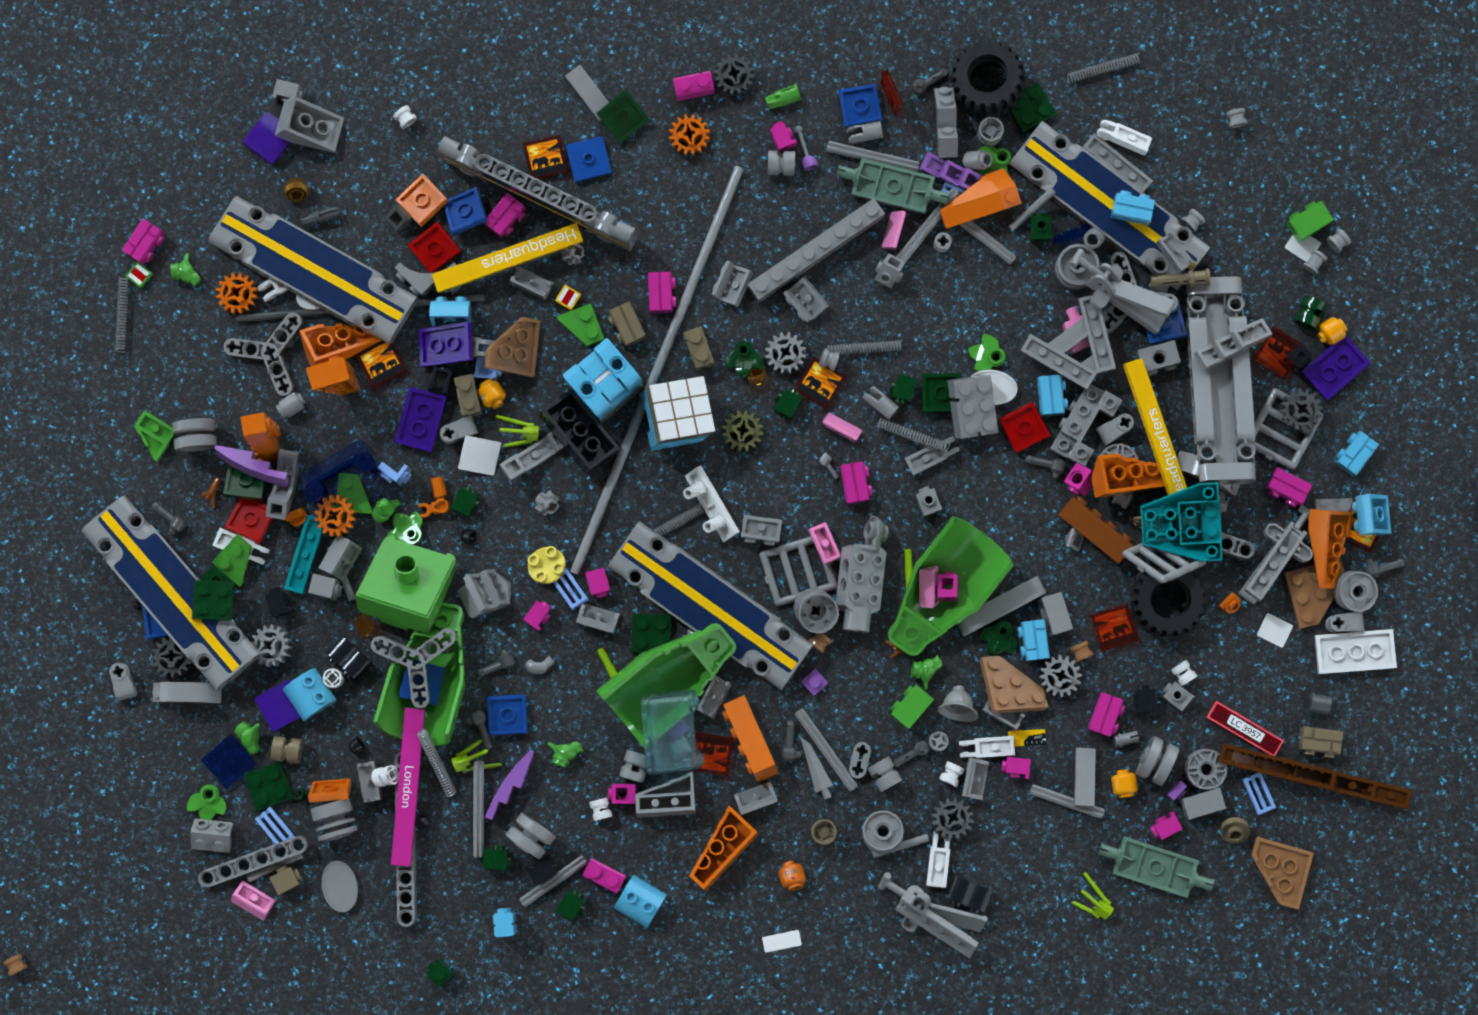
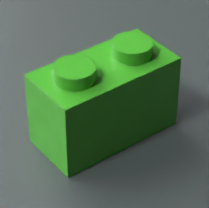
M1313 201L1305 206L1306 210L1299 213L1297 211L1289 216L1290 220L1286 225L1298 243L1329 225L1334 220L1322 201L1318 203Z
M917 684L914 687L910 685L903 693L905 698L901 702L897 700L890 708L893 711L890 715L906 729H910L934 700Z

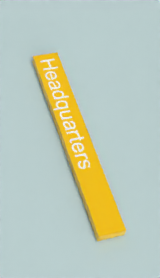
M575 223L431 275L437 292L441 293L582 243L583 239L578 225Z
M1140 358L1123 364L1167 494L1170 495L1187 488L1143 359Z

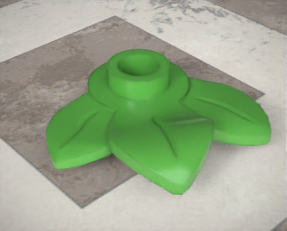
M984 146L977 150L989 152L992 157L991 166L984 170H977L978 174L984 176L1003 168L1007 172V166L1012 160L1011 153L1007 149ZM1000 155L1005 156V161H1000L998 157Z
M983 334L982 345H974L968 349L970 356L977 361L974 367L977 371L999 367L1006 359L1004 351L999 348L997 339L988 334ZM995 354L998 355L999 360L994 361L992 356Z
M416 511L410 517L403 513L394 514L393 526L395 528L389 531L387 536H395L397 540L413 545L419 543L422 538V531L420 530L423 523L422 517ZM411 532H414L413 537H409Z
M205 785L201 788L200 793L193 794L190 797L187 811L198 810L201 819L212 820L216 813L225 814L226 802L219 796V790L216 786ZM209 790L213 792V796L211 798L207 797V792Z

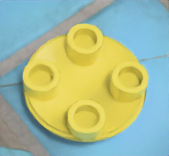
M553 546L540 548L528 557V572L538 583H553L565 571V558Z

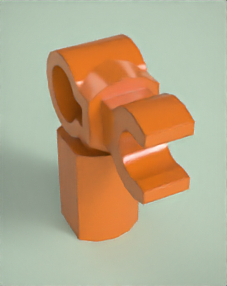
M443 477L430 479L433 495L437 501L431 502L430 505L420 503L418 505L420 508H427V512L421 514V517H429L431 513H434V515L446 514L450 511V502L445 498L447 493Z

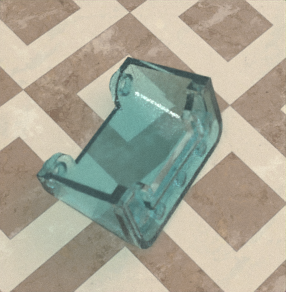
M695 690L652 691L642 698L641 712L648 774L699 769L704 764L703 753L696 749L693 712L699 706V697L696 695Z

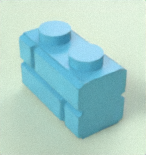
M1120 191L1114 197L1111 218L1149 225L1155 200L1150 199L1151 197L1148 195L1140 194L1137 197L1132 196V193L1129 191Z
M1061 375L1039 376L1037 378L1040 416L1064 415L1065 410H1068L1067 398L1063 397V391H1066L1065 379H1062Z
M1359 431L1357 434L1352 433L1347 440L1349 445L1345 450L1342 448L1335 456L1338 459L1335 465L1352 477L1357 476L1379 446L1377 442L1369 438L1362 431Z
M1045 619L1021 622V627H1017L1018 637L1022 638L1023 646H1020L1021 658L1025 657V661L1049 659Z
M511 907L499 908L497 913L493 915V924L496 925L494 927V936L507 937L517 933V924L514 923L516 922V912L511 911Z

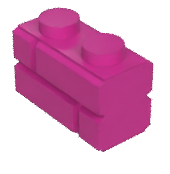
M710 71L673 78L677 102L714 94V85Z
M506 193L487 216L488 221L484 225L501 239L504 236L508 237L514 230L512 226L516 221L520 222L525 217L526 208L513 196Z
M142 219L122 248V251L144 265L145 262L148 263L153 258V250L156 246L159 247L163 243L165 233L145 219Z
M649 272V312L651 314L673 313V307H676V296H672V289L676 288L675 277L671 276V272Z
M863 462L840 465L846 505L868 502L870 500L869 496H873L871 484L867 485L866 477H869L868 465L864 466Z
M1277 467L1273 471L1265 490L1269 491V496L1276 499L1281 497L1286 500L1285 503L1296 508V506L1300 507L1303 505L1312 484Z
M1101 692L1087 730L1106 737H1111L1112 734L1115 735L1119 726L1116 723L1118 715L1122 716L1125 705H1123L1124 700Z
M594 858L590 859L582 875L615 893L619 892L626 878L625 874Z

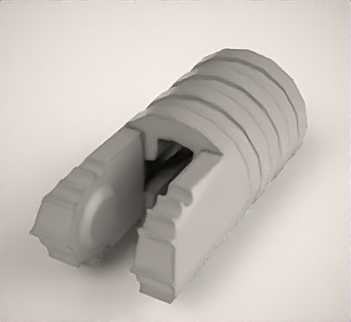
M880 121L851 126L846 129L847 133L851 134L848 139L851 144L883 138Z
M872 386L870 393L874 397L867 393L863 396V400L890 420L899 409V406L875 386Z

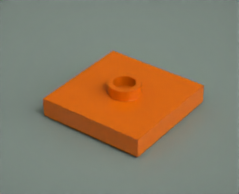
M424 174L395 199L421 227L449 201Z
M351 779L313 781L308 795L309 803L348 799L352 787Z

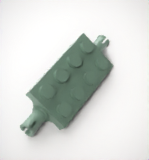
M861 158L858 168L853 169L839 165V170L836 173V177L850 179L854 182L852 196L866 200L875 198L878 203L921 214H926L928 203L931 200L947 205L950 198V193L934 189L935 176Z
M1123 836L1119 848L1101 843L1100 848L1107 850V852L1099 850L1098 855L1114 859L1115 865L1112 874L1188 898L1189 892L1194 886L1212 891L1213 886L1205 883L1214 885L1215 880L1198 875V872H1196L1199 860Z

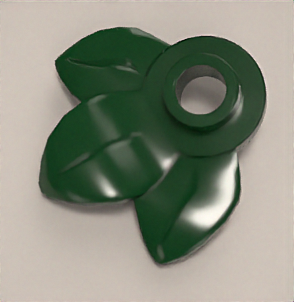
M741 341L736 344L734 351L727 355L725 365L726 368L735 367L738 376L745 379L752 368L757 370L763 369V359L760 353L754 351L751 343ZM742 347L747 348L746 353L740 352Z
M999 621L995 626H987L981 631L979 638L988 641L987 652L989 656H996L1003 650L1007 654L1013 655L1017 647V640L1012 635L1013 627L1008 621ZM1006 628L1007 632L1005 634H1002L1000 632V629Z

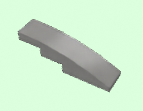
M1262 318L1232 331L1225 337L1215 340L1211 345L1197 350L1193 355L1202 369L1206 370L1265 340L1272 335V332Z

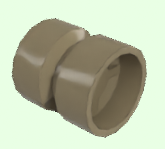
M274 736L271 746V760L283 762L286 759L287 763L299 764L303 740L296 738L287 740L286 737Z
M826 819L816 821L811 828V835L814 841L823 845L834 841L837 834L836 826L833 822Z

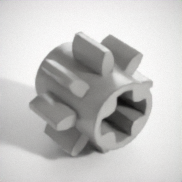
M579 244L560 250L562 260L568 262V265L581 263L580 258L585 256L583 246Z
M550 491L547 493L541 492L535 499V509L544 516L547 513L553 514L558 509L557 501L559 498Z

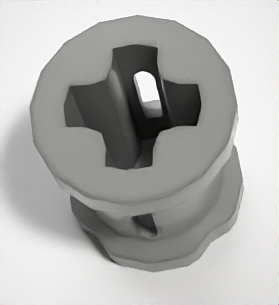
M945 232L939 233L935 237L934 248L937 252L944 253L950 248L952 239ZM941 239H944L945 246H941Z
M1313 249L1311 257L1302 266L1308 272L1317 275L1319 267L1328 258L1320 251Z

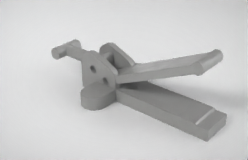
M1078 249L1070 262V266L1076 268L1079 264L1093 274L1086 283L1089 288L1095 291L1090 300L1091 306L1096 310H1101L1109 301L1153 334H1157L1165 319L1170 315L1176 301L1122 280L1123 270L1118 265L1111 266L1107 263H1102L1100 266L1095 267L1083 258L1084 250Z
M1304 505L1297 509L1301 516L1295 525L1291 521L1284 529L1275 523L1265 527L1264 536L1274 545L1238 592L1239 595L1253 605L1264 598L1291 556L1301 563H1306L1312 558V550L1302 543L1307 532L1300 531L1308 520L1310 512Z
M884 873L878 888L885 890L887 887L901 896L900 903L895 910L905 916L902 921V927L906 931L914 932L918 926H921L968 958L972 956L979 943L955 926L981 932L988 920L986 916L933 904L929 895L924 893L920 887L912 885L906 891L890 880V873Z

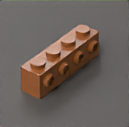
M1074 495L1058 515L1119 564L1124 558L1122 552L1134 546L1132 542L1134 539L1125 532L1123 534L1117 530L1118 526L1111 520L1108 522L1102 518L1103 514L1096 508L1092 510L1088 507V502L1083 497H1076Z

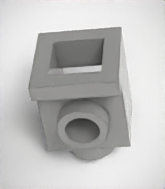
M277 79L272 95L275 102H279L281 99V102L284 103L293 95L301 99L303 98V91L299 84Z
M927 486L918 490L919 494H916L915 497L923 518L942 511V506L934 488L930 489ZM930 497L932 499V503H926L925 498Z
M1173 682L1172 684L1168 683L1162 690L1164 694L1161 698L1181 712L1194 695L1190 694L1177 682ZM1175 692L1180 693L1179 699L1174 697Z

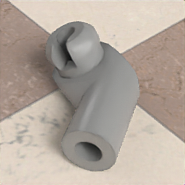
M548 656L541 663L528 660L525 667L531 674H543L555 662Z

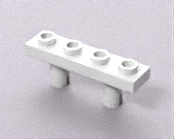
M702 466L696 467L685 475L690 487L684 489V497L691 499L697 496L710 519L703 523L704 531L709 533L716 530L723 542L738 534L740 531Z

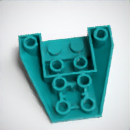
M1218 482L1198 483L1140 506L1144 546L1199 561L1223 560Z

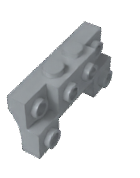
M1092 384L1088 390L1083 389L1077 402L1073 400L1069 406L1068 411H1070L1068 418L1063 417L1058 427L1061 430L1049 450L1085 467L1094 449L1081 443L1098 411L1112 418L1122 399Z

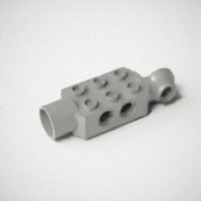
M872 516L864 527L865 545L855 544L842 547L836 604L844 612L843 630L869 633L871 614L880 610L887 554L881 548V542L887 540L889 529L876 516Z

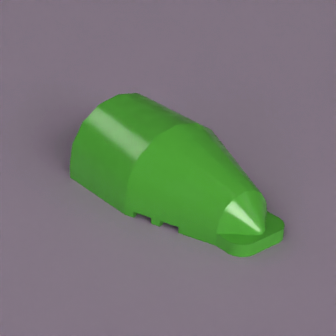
M952 516L915 563L897 618L888 630V638L891 643L911 656L919 655L927 644L981 608L1014 566L1011 558L982 531L970 523ZM938 566L939 574L947 571L958 574L959 602H939L934 608L920 607L919 570ZM947 585L946 589H952L953 586Z
M442 603L430 632L423 633L414 630L406 645L416 650L445 628H451L456 632V641L428 662V664L446 668L437 706L428 704L424 708H417L413 705L412 700L398 697L405 665L398 662L392 663L387 673L373 721L381 731L402 740L405 708L426 709L424 730L428 731L434 746H445L451 742L465 692L462 641L464 612L460 606ZM444 632V637L441 640H438V637L435 638L440 643L441 648H444L442 643L446 640L452 641L451 633L447 634ZM429 643L426 650L430 654H435L437 646L434 643ZM401 649V651L399 652L400 655L398 658H401L403 656V649ZM408 651L407 656L404 659L405 662H407L408 658L420 661L418 655H416V657L409 656V654L411 653L410 651Z
M713 623L703 631L698 630L641 653L596 691L644 749H646L693 709L694 702L698 696L703 694L706 684L712 681L723 663L734 654L736 644L720 624Z

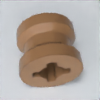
M815 633V636L809 639L814 644L813 647L821 653L825 651L827 645L832 643V640L824 633Z
M1088 640L1070 648L1071 652L1075 654L1076 662L1094 655L1089 650Z
M21 953L3 962L4 966L9 969V976H13L28 968L27 964L22 961Z

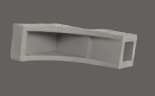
M948 87L934 88L938 158L958 157L957 107L954 90Z
M401 263L395 267V270L398 272L396 276L403 283L407 281L411 285L409 289L416 296L420 294L424 298L435 287L431 275L433 273L415 272L406 268ZM453 263L452 265H450V266L447 267L446 269H448V268H450V267H453V266H456V264ZM463 285L446 290L444 292H450L452 295H454Z

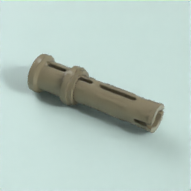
M1206 268L1205 271L1189 270L1187 273L1151 275L1152 288L1177 285L1194 287V285L1199 284L1210 286L1209 268Z

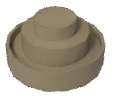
M1233 817L1221 824L1220 832L1225 841L1240 843L1248 838L1250 828L1248 822L1244 819Z

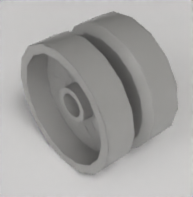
M1074 244L1065 248L1055 263L1054 271L1056 278L1061 285L1068 289L1079 290L1086 288V283L1093 275L1079 264V270L1070 266V262L1078 249L1084 250L1083 258L1092 265L1098 267L1100 264L1094 250L1083 244Z
M194 418L172 423L173 434L181 436L174 440L175 451H204L214 449L215 445H217L216 436L209 434L216 430L214 419Z
M1153 736L1142 753L1136 775L1145 779L1152 772L1151 781L1162 786L1176 761L1179 747L1168 744L1163 749V740Z
M521 812L516 822L524 830L521 831L517 827L511 826L505 835L523 851L541 859L546 851L538 841L551 845L556 836Z

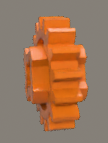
M684 114L683 120L677 117L678 123L672 122L674 129H669V133L672 134L669 137V141H674L672 148L678 147L677 153L684 151V156H687L688 152H691L692 156L695 155V151L702 153L701 147L707 148L705 141H710V137L706 136L710 133L709 129H705L707 123H701V117L696 120L694 114H692L691 118ZM691 124H695V125H697L699 128H695V127H693ZM682 125H684V128L682 129V131H679V132L677 133L678 129H679ZM687 128H689V132H691L692 142H690V139L687 136ZM697 139H701V141L697 145H695ZM680 142H684L688 147L683 146Z
M240 272L238 277L234 273H231V278L225 275L226 281H219L221 288H216V291L220 293L216 295V298L221 300L218 304L220 306L225 305L224 310L226 312L231 309V313L234 315L236 310L240 314H243V309L249 312L248 306H255L253 299H258V296L254 294L258 289L253 287L256 283L253 280L249 282L250 277L248 275L243 278V274ZM240 281V282H243V283L240 284V285H238V284H235L234 282ZM235 290L239 291L240 295L238 297L235 296ZM234 302H237V303H239L240 305L235 306V305H231V304L234 303Z
M329 495V500L323 498L324 504H317L320 510L314 511L315 514H318V517L314 520L320 522L317 527L324 528L322 533L327 534L329 532L330 536H335V534L342 536V531L348 534V527L354 528L351 522L357 521V518L353 517L357 510L351 509L354 504H348L349 498L342 499V495H337L336 499L334 495ZM333 503H339L343 506L337 508ZM334 512H339L336 516L337 519H333V517L335 516ZM335 524L338 528L334 529L331 528L329 525Z

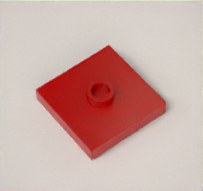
M438 222L408 244V247L429 273L437 272L461 253V250Z
M1033 402L998 419L1016 454L1051 436Z
M239 499L224 528L260 545L274 518L266 517V504L255 500Z

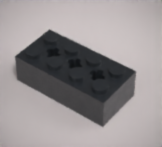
M572 388L541 410L539 417L586 476L618 453L619 446ZM564 416H566V417L570 416L571 418H570V420H569V419H565ZM576 431H578V432L582 431L583 433H582V435H581V434H577ZM588 446H590V447L594 446L595 448H594V450H593V449H589Z

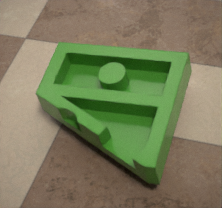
M591 304L556 316L558 321L569 329L585 346L605 340Z
M144 410L134 427L152 454L153 459L159 462L175 437L173 427Z
M339 473L337 495H342V499L349 498L347 503H353L354 506L351 509L357 510L358 514L372 515L373 510L360 476L358 474ZM336 503L337 508L343 506L339 503Z
M237 534L212 563L240 587L245 580L244 575L248 567V558L251 554L252 546Z

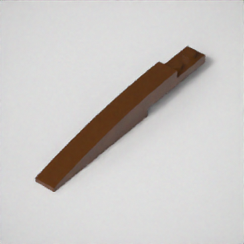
M1222 743L1218 763L1403 809H1408L1412 790L1224 743Z

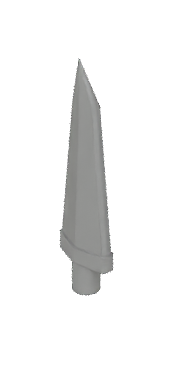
M800 737L815 793L821 791L824 800L831 798L832 796L828 788L833 786L832 781L828 777L812 745Z

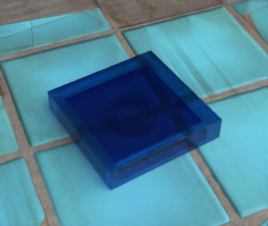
M232 734L201 759L225 789L232 786L257 764Z

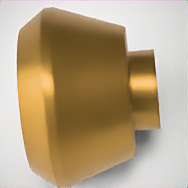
M292 178L287 182L283 193L292 202H302L308 198L310 190L303 179Z

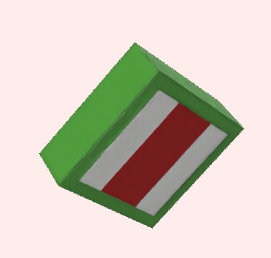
M137 261L125 276L139 288H142L153 273Z

